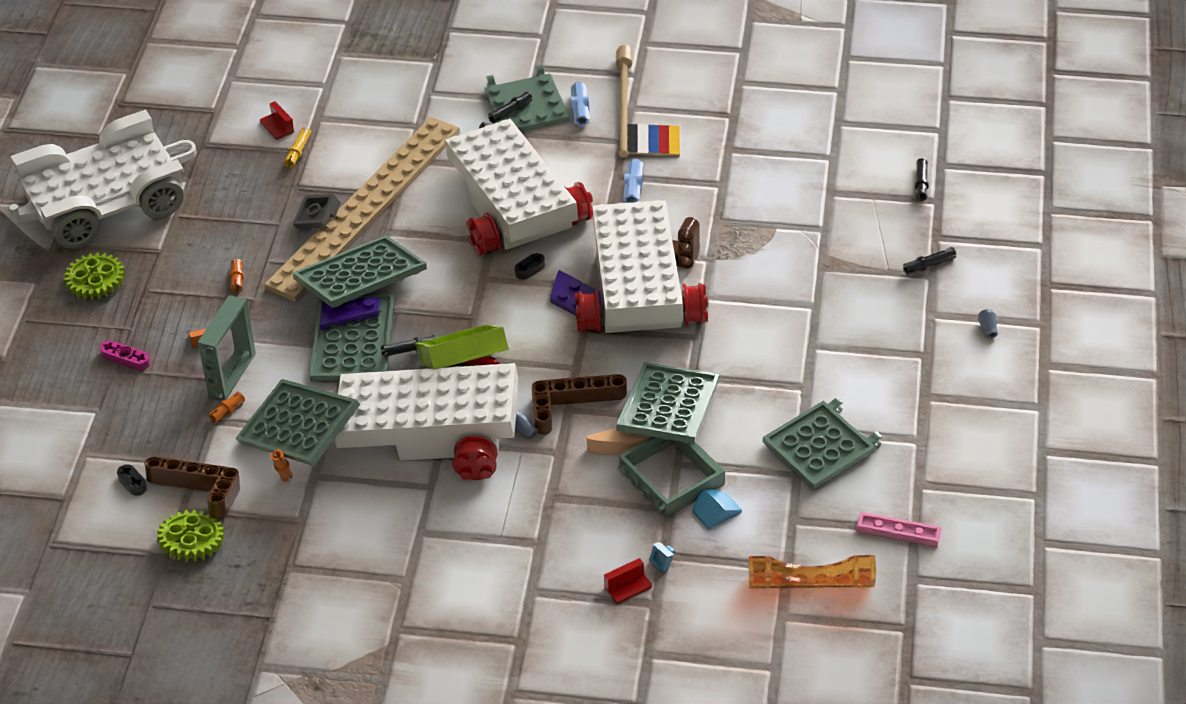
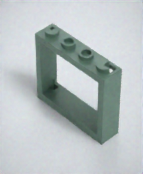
M229 295L198 341L209 397L227 400L256 354L246 299ZM231 327L235 351L222 369L218 345Z
M651 437L619 455L618 469L621 474L626 475L632 485L637 487L643 493V496L647 500L649 499L655 505V508L666 517L695 502L699 493L709 488L716 490L725 485V470L696 442L695 444L683 443L681 441ZM675 444L707 478L667 500L635 465Z

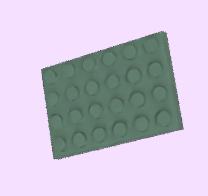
M385 235L292 273L295 281L333 308L365 294H370L382 287H387L394 282L402 281L411 275L419 274L427 269V263Z
M365 294L358 297L380 298L379 316L361 321H346L341 326H337V324L330 325L325 330L320 328L323 301L319 298L309 374L310 381H340L341 374L388 371L389 356H382L381 351H384V349L381 350V345L391 344L394 294Z
M644 362L618 419L616 431L695 444L718 385L720 374Z
M281 379L235 439L241 444L269 453L273 452L275 454L274 450L280 449L285 458L315 466L361 404L357 399Z

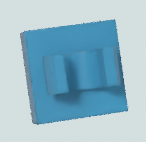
M660 542L653 545L648 561L662 573L668 571L675 550L670 546L664 547Z

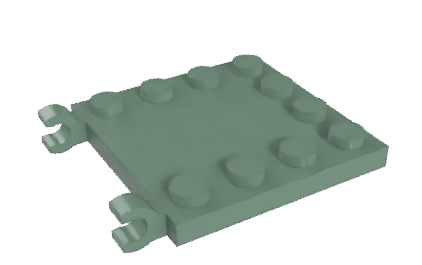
M542 64L535 66L537 70L536 77L496 85L493 75L486 76L488 83L487 87H484L485 94L492 111L507 104L513 97H518L524 92H529L532 95L531 99H533L528 104H525L522 109L512 112L497 121V123L502 120L511 119L520 132L570 121V116L551 74H545Z
M838 397L828 404L823 400L765 435L762 439V442L813 490L875 452L876 448L882 445L879 441L882 436L878 432H874L868 438H865L838 414L843 410L839 406L843 404V401Z

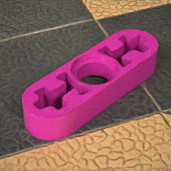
M111 340L104 341L100 345L101 356L104 359L136 370H145L150 366L149 355L144 351ZM124 353L130 354L127 357H120Z

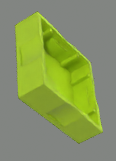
M485 324L415 343L421 366L433 368L434 370L509 350L504 328L492 324Z

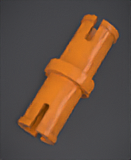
M235 259L231 261V271L229 273L231 280L230 289L237 293V287L238 292L242 291V280L244 279L242 271L243 262L240 259H236V264Z
M237 391L229 399L223 400L215 410L208 414L210 420L217 424L223 417L232 414L237 406L245 402V397L241 392Z
M276 449L274 450L276 456L271 452L270 457L274 462V469L279 473L281 480L287 482L289 481L288 475L291 479L293 477L290 463L284 457L282 450Z

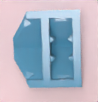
M709 488L699 493L693 513L709 530L742 513V509L726 492Z

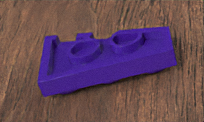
M357 298L333 308L323 301L320 321L321 330H325L327 326L337 324V326L344 325V322L350 320L361 321L378 317L380 298Z

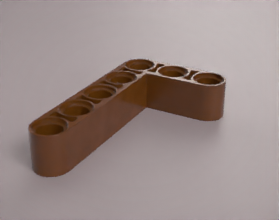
M693 217L684 219L678 231V241L672 240L676 266L692 268L700 253V224Z
M621 374L535 381L532 384L534 424L538 429V434L546 435L552 431L551 405L622 400L627 396V379Z
M149 457L144 462L146 480L150 483L210 491L207 497L210 517L215 519L223 518L227 515L240 491L239 471L233 467L163 457Z

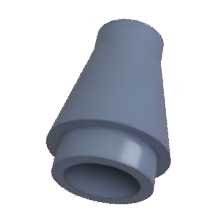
M991 309L982 310L978 314V322L986 333L987 338H995L998 335L996 314Z
M517 411L515 430L532 439L538 433V429L524 413Z

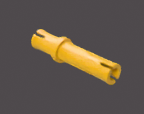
M306 127L301 128L293 146L289 148L288 155L284 160L286 167L291 163L290 168H293L297 159L301 157L302 150L311 135L309 128H307L306 132H304Z

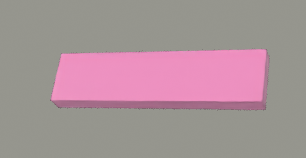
M860 512L856 532L938 547L942 527Z

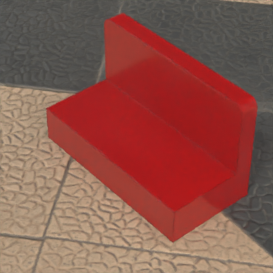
M276 101L269 103L271 114L261 118L260 123L276 140L294 133L293 119Z
M640 558L604 574V588L616 604L652 588V583L644 574V563Z

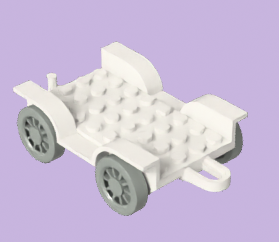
M146 110L122 117L111 122L103 129L98 144L66 154L59 146L42 145L12 155L11 159L16 166L19 181L29 202L21 208H18L17 204H12L9 206V209L12 211L15 223L39 220L46 229L52 231L57 243L63 248L78 249L84 247L97 236L99 231L98 220L137 206H140L148 217L156 219L170 216L176 212L184 200V191L180 186L182 181L181 172L184 171L181 164L196 156V146L189 140H182L163 146L154 132L152 119ZM183 150H188V152L183 153V154H180V155H177V156L172 157V158H170V156H169V155H172V154L181 152V151H183Z

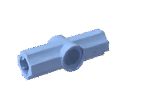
M575 82L571 85V109L574 114V124H577L579 127H585L589 123V98L586 94V85L582 84V82Z
M632 159L628 162L627 173L624 174L623 202L625 203L639 202L640 191H642L643 162H640L639 159Z

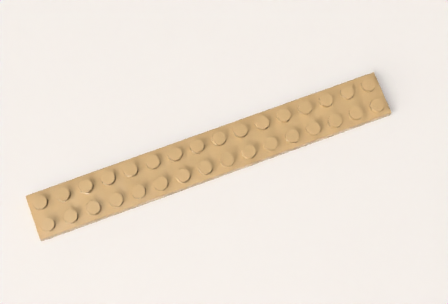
M430 117L338 209L336 216L331 217L326 226L321 227L265 283V289L296 302L308 289L293 279L292 272L345 252L446 148L445 140L460 134V128Z

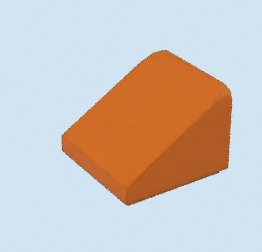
M206 329L189 332L193 347L198 346V341Z

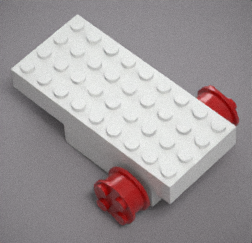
M511 119L502 120L501 122L487 125L477 130H471L445 140L447 157L468 184L470 203L481 216L477 219L471 217L466 221L470 233L468 235L469 243L471 246L474 245L478 256H485L491 250L500 251L501 245L507 250L572 228V225L578 224L580 220L585 219L588 221L592 219L593 209L591 203L593 198L591 193L586 191L583 183L576 182L574 186L569 188L563 186Z
M666 200L593 206V225L602 307L599 303L598 290H594V293L582 294L581 291H578L575 294L577 331L584 333L585 330L596 329L597 332H601L600 318L602 314L604 317L605 333L681 327L683 317L685 325H689V322H701V324L708 322V311H705L706 307H708V297L704 296L706 295L705 284L698 283V286L682 284L681 296Z
M483 356L466 361L462 367L341 374L338 394L357 399L361 405L334 439L336 447L396 445L400 461L453 458V469L462 479H488L496 471L499 439L514 438L519 382L515 363L501 364L494 357Z

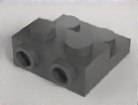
M334 194L305 195L293 225L295 228L325 227L329 217L336 216L341 202Z

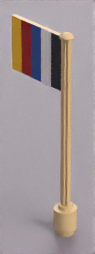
M619 46L616 50V66L621 69L620 151L618 155L621 158H626L628 155L680 157V126L627 124V69L632 66L633 53L629 46Z

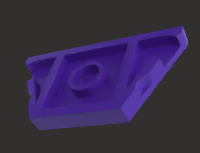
M559 270L550 296V303L576 316L575 294L578 291H581L582 294L594 293V290L597 289ZM598 291L599 303L602 307L601 292Z

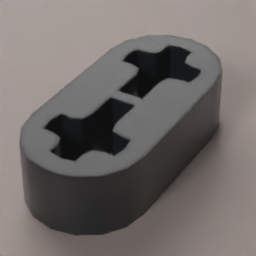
M533 253L518 262L514 267L516 278L525 280L541 271L545 267L544 255Z
M125 464L117 469L119 482L130 494L138 496L146 492L147 485L144 477L132 465Z

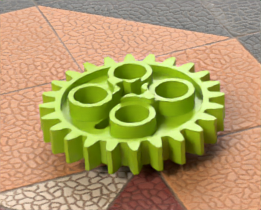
M99 252L95 256L89 253L87 258L82 255V260L75 259L76 264L70 263L71 268H66L67 273H64L67 290L71 291L72 295L76 294L77 298L83 295L84 300L88 296L93 300L95 296L98 299H101V295L108 297V292L114 294V288L120 289L119 284H124L123 279H125V269L122 261L119 262L118 257L113 258L112 254L108 257L106 253L100 256Z
M185 510L184 514L177 512V516L170 514L169 520L163 519V524H159V529H157V544H159V548L163 549L164 554L170 553V558L177 556L178 561L182 557L185 558L186 562H188L189 558L197 561V557L203 560L205 555L211 557L212 551L218 552V547H222V542L224 541V527H222V523L217 522L215 518H211L209 514L205 516L204 511L197 514L196 510H193L192 513Z

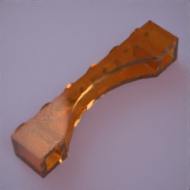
M853 555L845 560L821 566H799L779 561L771 556H749V588L875 587V555Z

